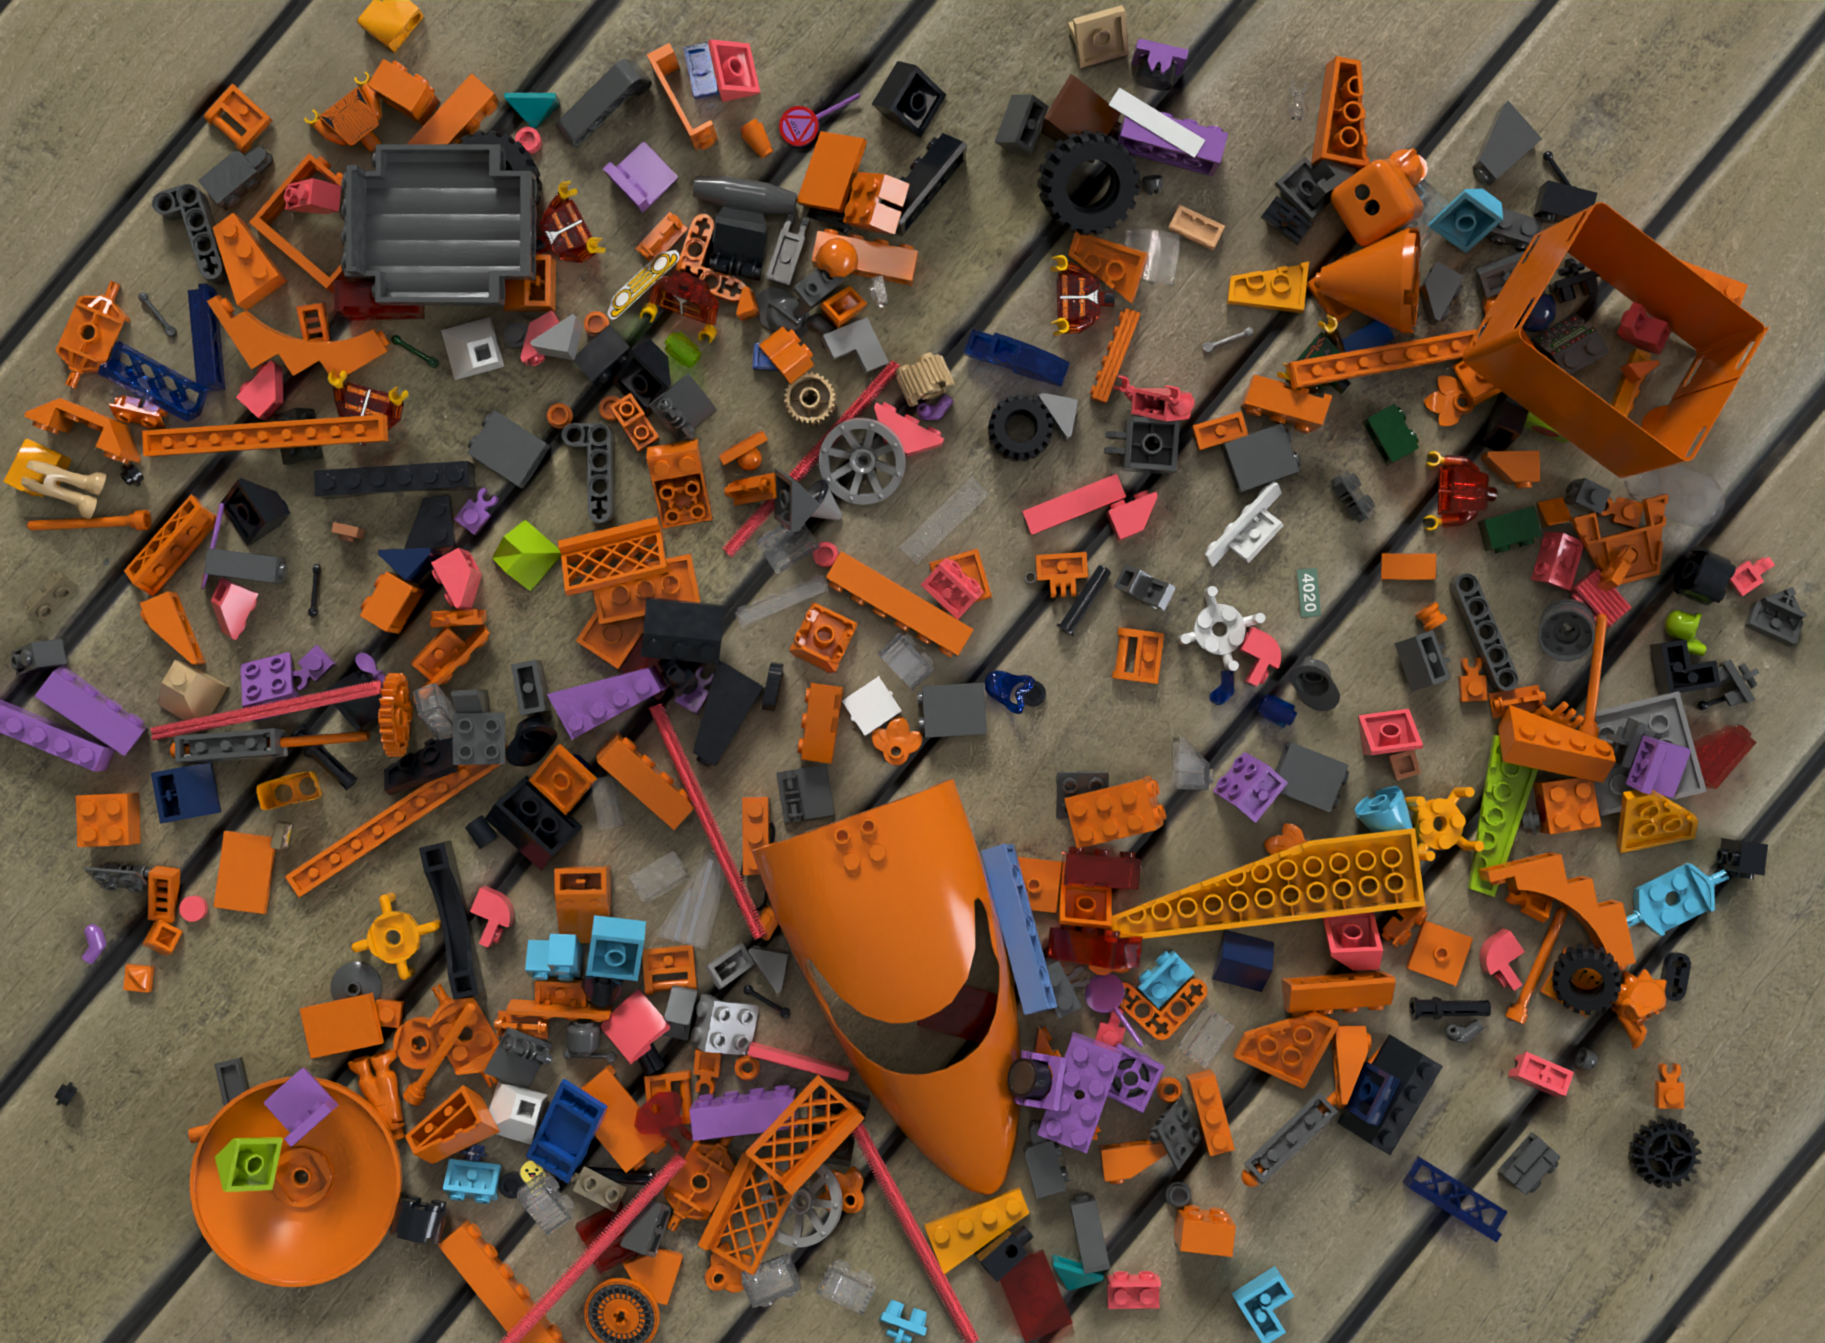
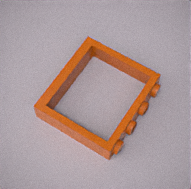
M308 153L249 223L334 294L348 278L344 276L341 264L329 277L270 227L272 222L286 207L284 194L288 184L308 180L318 170L330 182L341 186L343 175L340 172L336 175L329 170L332 165L321 156L316 159Z

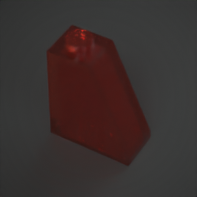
M1727 725L1693 741L1706 788L1717 789L1757 743L1750 737L1752 734L1748 729L1741 725Z

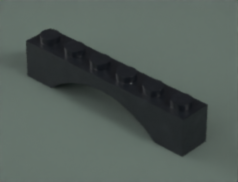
M469 461L315 470V496L321 499H340L393 492L476 490L475 465Z
M450 840L421 847L419 851L424 873L431 887L441 920L446 948L447 973L453 1000L479 994L485 990L452 842Z

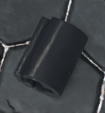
M483 815L465 827L479 849L486 847L498 838Z
M653 1042L650 1044L651 1049L637 1059L646 1076L665 1066Z

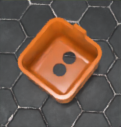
M1390 158L1372 161L1336 186L1331 193L1332 205L1357 244L1362 247H1367L1399 232L1417 220L1423 212V203L1398 163ZM1361 184L1367 185L1370 189V195L1365 200L1358 199L1355 194L1356 188ZM1369 200H1376L1379 203L1380 209L1376 215H1369L1365 210V205Z

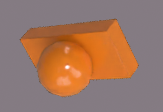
M760 430L719 454V458L723 465L737 458L738 465L746 471L756 470L762 462L761 452L756 446L768 439L765 433Z

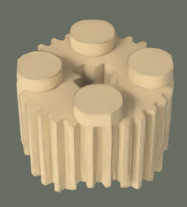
M932 352L918 357L919 362L911 365V367L909 364H906L896 370V379L910 407L918 405L917 400L936 399L946 393L945 387L955 385L942 355L937 354L933 356Z
M805 372V375L800 376L791 385L788 384V388L785 389L784 402L790 417L798 424L801 423L802 426L806 424L808 427L811 425L815 427L816 424L821 426V424H825L830 420V416H833V411L836 410L837 399L832 384H829V380H825L824 376L820 377L819 373L814 375L813 372L810 374ZM809 395H814V399H817L812 405L804 402V399H808Z

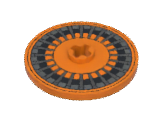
M612 1278L599 1283L591 1291L585 1302L584 1318L587 1328L599 1343H649L658 1330L660 1312L656 1300L644 1286L633 1280ZM620 1311L625 1313L624 1319L619 1317Z

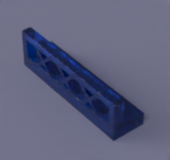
M206 283L198 284L199 289L188 290L196 387L200 393L226 390L220 324L219 319L207 303L208 300L217 296V291Z
M121 341L115 343L111 360L100 364L97 373L186 422L201 416L209 389ZM122 352L128 354L133 365L127 366L119 361ZM146 364L150 366L155 377L149 378L146 376L141 365ZM168 376L172 378L177 389L171 390L168 388L163 377ZM190 388L199 393L196 403L189 399L186 389Z
M1418 1156L1403 1183L1414 1192L1497 1243L1502 1235L1497 1229L1506 1216L1507 1211ZM1422 1165L1430 1169L1431 1180L1421 1182L1415 1178ZM1435 1173L1440 1175L1441 1177L1436 1178ZM1451 1182L1454 1193L1440 1194L1437 1183ZM1433 1184L1434 1189H1432L1431 1187H1429V1186H1427V1185ZM1457 1187L1461 1188L1463 1191L1458 1192ZM1470 1194L1474 1198L1475 1207L1464 1209L1461 1207L1459 1197ZM1451 1198H1455L1456 1203L1453 1202V1201L1450 1200V1199H1451ZM1493 1208L1498 1212L1491 1225L1483 1220L1481 1210ZM1476 1211H1477L1478 1217H1477L1476 1215L1472 1214L1471 1212H1476Z

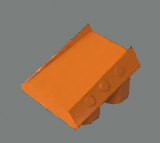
M813 602L794 637L789 651L794 657L809 662L825 670L827 673H835L858 624Z

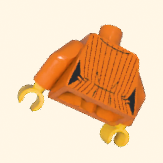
M364 72L367 77L365 81L359 82L357 77L354 78L358 87L322 114H319L314 109L311 110L315 113L314 120L310 121L306 117L304 120L311 127L315 128L325 140L341 146L348 144L353 146L360 140L367 150L372 152L376 149V144H382L372 131L380 125L379 120L382 117L380 97L367 85L371 77L367 72Z

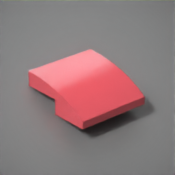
M639 989L624 1000L611 1013L610 1019L605 1020L600 1026V1029L630 1065L651 1049L650 1044L671 1029L669 1023L664 1020L663 1016Z

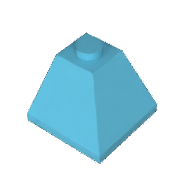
M1465 189L1428 223V227L1467 253L1503 221L1502 202L1484 189Z

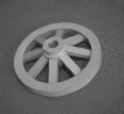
M854 418L838 424L826 436L820 448L819 468L822 478L828 482L829 489L836 496L853 504L868 505L886 499L897 489L905 473L906 456L900 439L888 426L869 418ZM867 429L863 446L860 445L850 430ZM876 432L884 437L888 444L873 450L871 447ZM842 434L854 451L831 446ZM894 451L896 467L878 460L877 457ZM829 455L849 459L850 462L832 472L829 464ZM860 456H866L868 461H862ZM874 467L893 476L890 483L883 489ZM854 470L856 473L851 488L848 490L836 479ZM863 474H867L874 493H858Z
M789 1160L780 1161L775 1166L785 1170L789 1167ZM823 1163L815 1171L821 1177L810 1188H807L806 1180L794 1193L779 1224L781 1225L791 1215L796 1214L793 1236L785 1233L778 1227L773 1236L778 1242L791 1247L811 1246L824 1240L836 1227L842 1212V1192L835 1175ZM767 1172L760 1182L769 1180ZM770 1182L759 1186L762 1201L774 1198L773 1194H768L771 1186ZM827 1184L831 1200L815 1198V1194ZM801 1196L805 1198V1204L800 1202ZM768 1203L763 1204L767 1219L772 1218L768 1209ZM757 1206L760 1221H763L759 1210V1206ZM814 1206L831 1209L824 1225L814 1210ZM805 1214H807L817 1232L811 1236L801 1237Z

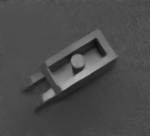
M263 147L254 148L246 156L241 152L233 151L201 177L198 182L220 207L227 210L238 205L241 197L246 193L252 192L260 186V182L265 179L262 173L269 168L268 166L273 164V157Z
M1033 1119L1028 1125L1031 1141L1026 1142L1023 1150L1038 1199L1067 1191L1065 1182H1069L1066 1167H1060L1058 1157H1062L1059 1143L1037 1135L1041 1122L1040 1120Z

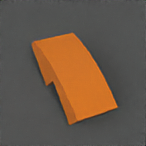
M631 393L609 406L638 453L660 439Z
M1382 553L1381 579H1436L1437 553Z

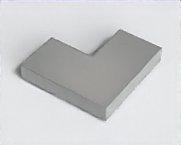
M867 317L826 333L821 337L831 360L854 352L864 374L887 366L889 363Z

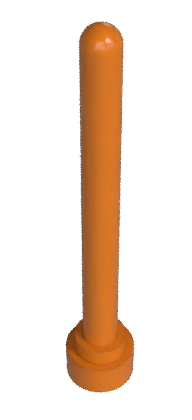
M135 510L129 516L31 520L27 523V528L35 531L131 526V528L140 531L151 528V515L148 510Z
M1599 614L1596 618L1585 717L1581 725H1578V731L1596 738L1599 737L1600 727H1597L1598 722H1595L1607 626V616L1605 614Z
M1565 908L1557 910L1517 1003H1513L1512 1007H1508L1505 1014L1506 1017L1525 1025L1529 1016L1526 1014L1528 1011L1526 1009L1527 1004L1567 916Z
M468 1003L418 1081L408 1085L403 1093V1098L408 1103L415 1106L421 1105L426 1097L427 1084L476 1010L475 1004Z

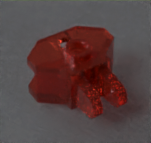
M677 1091L657 1092L637 1109L634 1127L640 1134H658L668 1142L675 1152L681 1148L676 1139L669 1134L672 1129L677 1127L681 1135L688 1141L693 1138L692 1134L682 1123L683 1119L680 1117L683 1099ZM654 1104L659 1107L657 1113L652 1112L651 1108Z

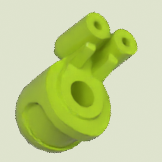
M1674 610L1669 613L1665 621V631L1667 634L1680 640L1686 639L1689 653L1704 656L1707 646L1694 638L1702 613L1696 612L1691 614L1681 610Z

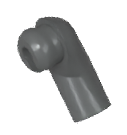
M815 313L806 320L808 328L816 329L821 333V337L833 331V325L821 314Z
M1475 1019L1466 1027L1455 1024L1449 1025L1446 1028L1445 1035L1453 1042L1468 1043L1484 1027Z

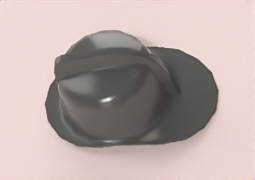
M771 287L765 289L756 297L760 312L756 318L774 333L783 326L788 332L792 329L801 338L808 330L806 320L810 315L808 312L798 319L792 312L799 305L796 301L797 299L781 288Z
M1309 655L1305 657V660L1298 667L1290 672L1289 680L1301 700L1307 706L1319 711H1329L1337 706L1340 701V693L1332 680L1330 668L1325 662L1313 659Z

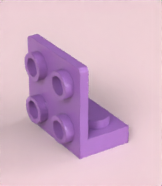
M642 142L616 167L610 162L603 168L607 177L642 213L678 180V176L645 142Z
M289 652L241 664L242 707L244 709L245 707H256V705L270 704V702H278L279 700L284 701V699L287 701V699L290 700V698L293 699L300 696L294 689L292 655ZM266 717V718H263V719L253 720V721L256 722V721L264 720V719H267V717Z
M1643 735L1626 785L1646 794H1651V791L1654 790L1663 796L1673 798L1691 750Z
M1244 752L1235 759L1233 766L1226 775L1219 779L1213 792L1233 804L1250 820L1256 823L1288 782L1269 765Z
M301 1068L264 1101L265 1106L290 1132L285 1141L291 1147L338 1106L336 1101L306 1068Z

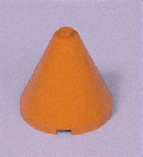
M1406 228L1322 267L1321 273H1316V288H1320L1321 294L1401 333H1414L1412 327H1416L1420 290L1419 258H1421V239L1419 228Z

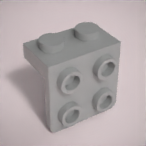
M701 994L700 1002H698L696 1007L695 1027L691 1032V1045L704 1052L748 1055L750 1044L753 1042L759 1012L758 1006L748 1003L721 1001L711 995Z

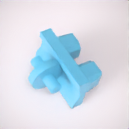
M890 1300L885 1312L880 1314L878 1321L898 1328L897 1331L891 1328L887 1329L886 1336L894 1338L893 1343H900L901 1341L911 1343L912 1336L905 1334L904 1330L919 1336H925L927 1328L924 1325L927 1312L913 1308L910 1319L907 1321L900 1318L904 1304Z

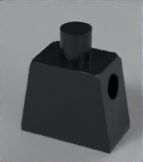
M1025 1225L1013 1234L1007 1229L973 1254L987 1273L998 1282L1026 1257L1027 1252L1023 1246L1034 1237ZM1011 1245L1010 1249L1006 1251L1007 1246Z

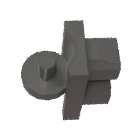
M1731 659L1719 663L1721 666L1718 668L1720 684L1730 681L1734 687L1733 690L1723 694L1727 704L1735 706L1754 701L1755 698L1744 681H1747L1751 689L1758 686L1754 679V676L1760 673L1758 669L1755 668L1749 671L1746 664L1743 663L1738 666L1742 673L1740 675Z
M1628 717L1625 727L1619 726L1616 735L1610 733L1607 735V739L1613 741L1612 746L1615 752L1616 763L1630 769L1643 735L1653 738L1655 732L1646 727V724Z

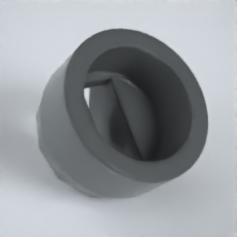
M1144 176L1142 178L1144 191L1152 195L1154 190L1155 194H1158L1163 187V176Z
M1582 1047L1576 1053L1575 1065L1577 1067L1591 1070L1598 1063V1056L1590 1049Z

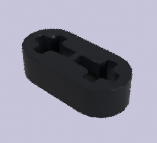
M771 662L762 702L763 710L774 712L776 709L784 664Z
M1680 952L1668 953L1664 958L1660 979L1667 981L1665 995L1671 1001H1679L1685 996L1690 975L1691 961L1687 955ZM1679 960L1682 962V966L1676 968L1672 966V962ZM1674 983L1678 990L1677 992H1672L1671 995L1667 988L1668 986H1673Z

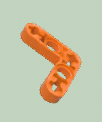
M699 214L694 217L675 269L676 279L682 286H689L690 289L731 303H739L741 294L736 293L735 297H732L731 292L724 288L722 294L719 292L722 289L723 280H726L725 285L727 287L734 288L735 285H738L740 291H742L745 284L738 278L720 272H713V270L703 267L713 239L715 223L711 216ZM704 221H707L710 227L709 230L705 229L702 234V238L706 239V242L699 238H692L693 235L699 237L700 228L697 225L698 223L703 224ZM692 244H699L702 247V253L698 257H692L688 253V249ZM687 268H690L691 273L699 277V285H695L697 283L695 278L688 277L687 280H684L683 275L680 274L681 271L686 272ZM708 276H714L718 279V285L714 289H707L704 286V280Z
M1190 978L1158 1010L1130 983L1122 981L1124 989L1126 987L1129 988L1127 991L1128 995L1133 1000L1136 995L1139 998L1132 1002L1129 1009L1126 1006L1130 1003L1125 998H1123L1119 1006L1154 1038L1166 1040L1205 999L1208 989L1206 984L1199 978ZM1192 984L1194 986L1200 984L1199 990L1201 994H1193L1189 998L1193 1002L1191 1005L1184 998L1180 997L1183 993L1188 997L1191 993L1189 987ZM1175 1002H1182L1185 1005V1012L1180 1016H1175L1171 1012V1007ZM1143 1003L1148 1005L1149 1013L1141 1018L1136 1016L1135 1008ZM1155 1012L1158 1014L1154 1017L1156 1021L1160 1024L1167 1023L1165 1025L1167 1029L1165 1033L1161 1031L1158 1034L1155 1033L1157 1028L1150 1021Z

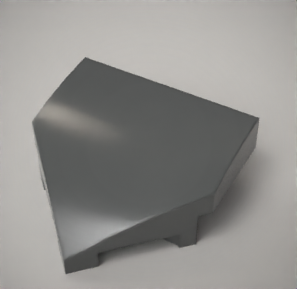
M1791 587L1754 602L1745 626L1792 647L1797 643L1803 625L1802 619L1807 617V615L1801 611L1794 597L1796 592Z

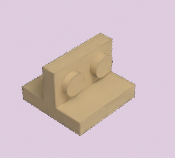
M1122 5L1074 18L1072 22H1068L1069 32L1076 44L1077 60L1080 68L1129 55L1126 14Z

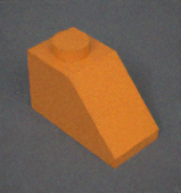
M1488 451L1481 454V460L1507 485L1515 484L1516 489L1532 488L1531 484L1540 481L1539 451Z

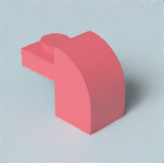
M1634 302L1630 309L1624 312L1621 325L1617 331V334L1626 342L1659 355L1672 333L1666 321L1647 316L1643 305Z
M1250 627L1238 651L1256 659L1244 681L1252 687H1256L1259 683L1263 684L1269 674L1268 666L1273 669L1279 668L1281 651L1278 643L1272 636L1256 627Z
M487 886L479 889L470 912L488 919L479 944L489 948L494 945V942L498 944L504 932L501 926L508 928L513 925L515 911L511 901L503 893Z
M1502 928L1483 943L1479 955L1483 972L1489 975L1496 972L1494 977L1503 988L1507 987L1515 991L1522 986V983L1508 963L1525 951L1512 932Z

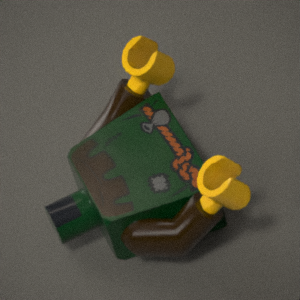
M1326 315L1328 318L1327 325L1322 321L1318 322V327L1325 330V332L1319 333L1296 361L1346 352L1342 338L1337 330L1338 322L1336 318ZM1283 363L1282 365L1285 366L1286 372H1277V377L1286 379V382L1291 386L1287 363ZM1346 379L1303 388L1309 389V394H1321L1331 385L1342 394L1351 382Z

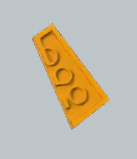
M1018 1187L925 1224V1229L943 1273L946 1274L1030 1212L1022 1191Z

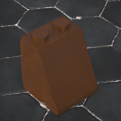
M1070 74L1044 117L1041 133L1056 142L1060 139L1063 142L1068 139L1067 135L1071 133L1080 135L1081 131L1087 130L1092 133L1098 131L1107 136L1115 137L1122 124L1119 122L1121 112L1109 106L1106 100L1077 77Z

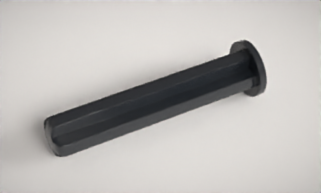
M1102 565L1097 567L1061 624L1057 623L1056 626L1072 637L1075 635L1073 631L1111 575V571Z
M583 1166L578 1168V1174L581 1172ZM587 1167L618 1184L646 1185L647 1183L650 1185L648 1181L652 1183L650 1179L654 1180L653 1176L655 1177V1168H651L650 1171L630 1169L626 1173L623 1169Z

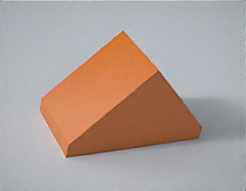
M848 286L824 301L820 305V309L829 322L836 329H839L853 319L867 303L851 286Z

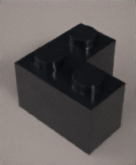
M1686 639L1650 645L1658 695L1721 686L1717 662L1703 661L1691 664Z

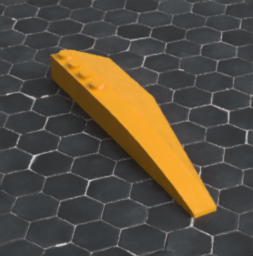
M1415 828L1304 842L1112 915L1113 941H1129L1425 906Z

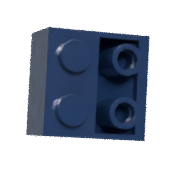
M212 762L151 773L160 824L221 813Z

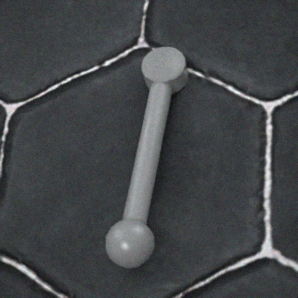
M1248 327L1245 328L1244 332L1217 342H1206L1203 345V351L1210 353L1215 347L1245 336L1251 337L1254 333L1253 329Z

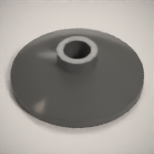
M359 961L347 963L341 966L333 975L331 994L334 1000L373 992L376 1004V1000L381 996V977L376 969L367 963ZM351 984H355L358 987L356 993L351 992Z

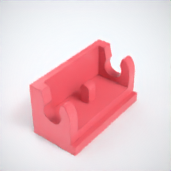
M1524 1052V1054L1515 1057L1518 1064L1515 1069L1512 1068L1509 1071L1508 1077L1554 1097L1567 1095L1573 1071L1529 1052Z

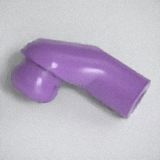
M944 394L937 404L926 405L921 403L917 406L916 411L922 420H939L950 408L954 400Z
M95 924L88 925L84 930L89 948L83 954L82 959L89 964L95 962L106 946L104 933Z

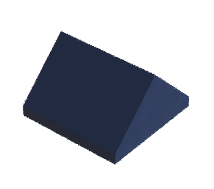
M432 548L378 550V555L405 580L419 583L433 568L431 562L442 557V552Z
M1224 929L1211 979L1262 992L1273 971L1274 942Z
M1364 1061L1348 1104L1344 1109L1371 1125L1379 1126L1401 1080Z

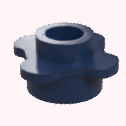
M474 1144L463 1149V1151H459V1153L465 1154V1160L480 1161V1156L487 1157L484 1154L485 1146Z

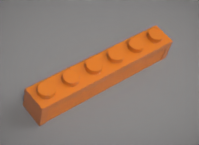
M1128 308L1124 312H1120L1118 317L1120 321L1119 326H1115L1112 333L1114 335L1113 342L1109 341L1106 349L1109 350L1108 355L1103 357L1101 362L1103 368L1101 371L1098 370L1095 377L1098 381L1096 386L1092 385L1089 393L1092 395L1091 400L1104 405L1107 403L1141 313Z

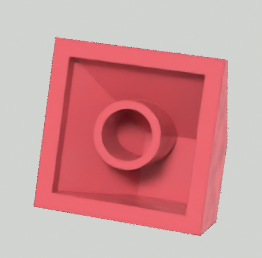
M1374 912L1322 918L1331 957L1353 971L1380 969L1383 948Z

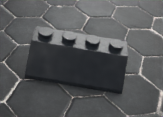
M942 133L938 139L934 137L926 147V150H928L922 158L917 157L910 166L912 171L906 178L902 176L899 179L910 184L903 207L885 200L880 202L883 205L901 211L896 232L901 237L965 161L966 143L945 133Z
M1389 1034L1373 1060L1372 1065L1399 1078L1401 1082L1379 1126L1365 1122L1346 1109L1337 1123L1374 1147L1391 1155L1443 1066Z

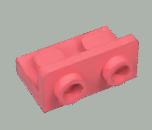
M1545 532L1531 580L1544 582L1562 590L1571 591L1584 548L1582 541L1565 533Z
M945 558L921 584L957 620L984 593L975 579L966 576L959 564L948 558Z
M1125 1271L1113 1272V1275H1107L1108 1309L1160 1308L1159 1287L1161 1286V1280L1158 1274H1154L1152 1271H1140L1139 1275H1129Z

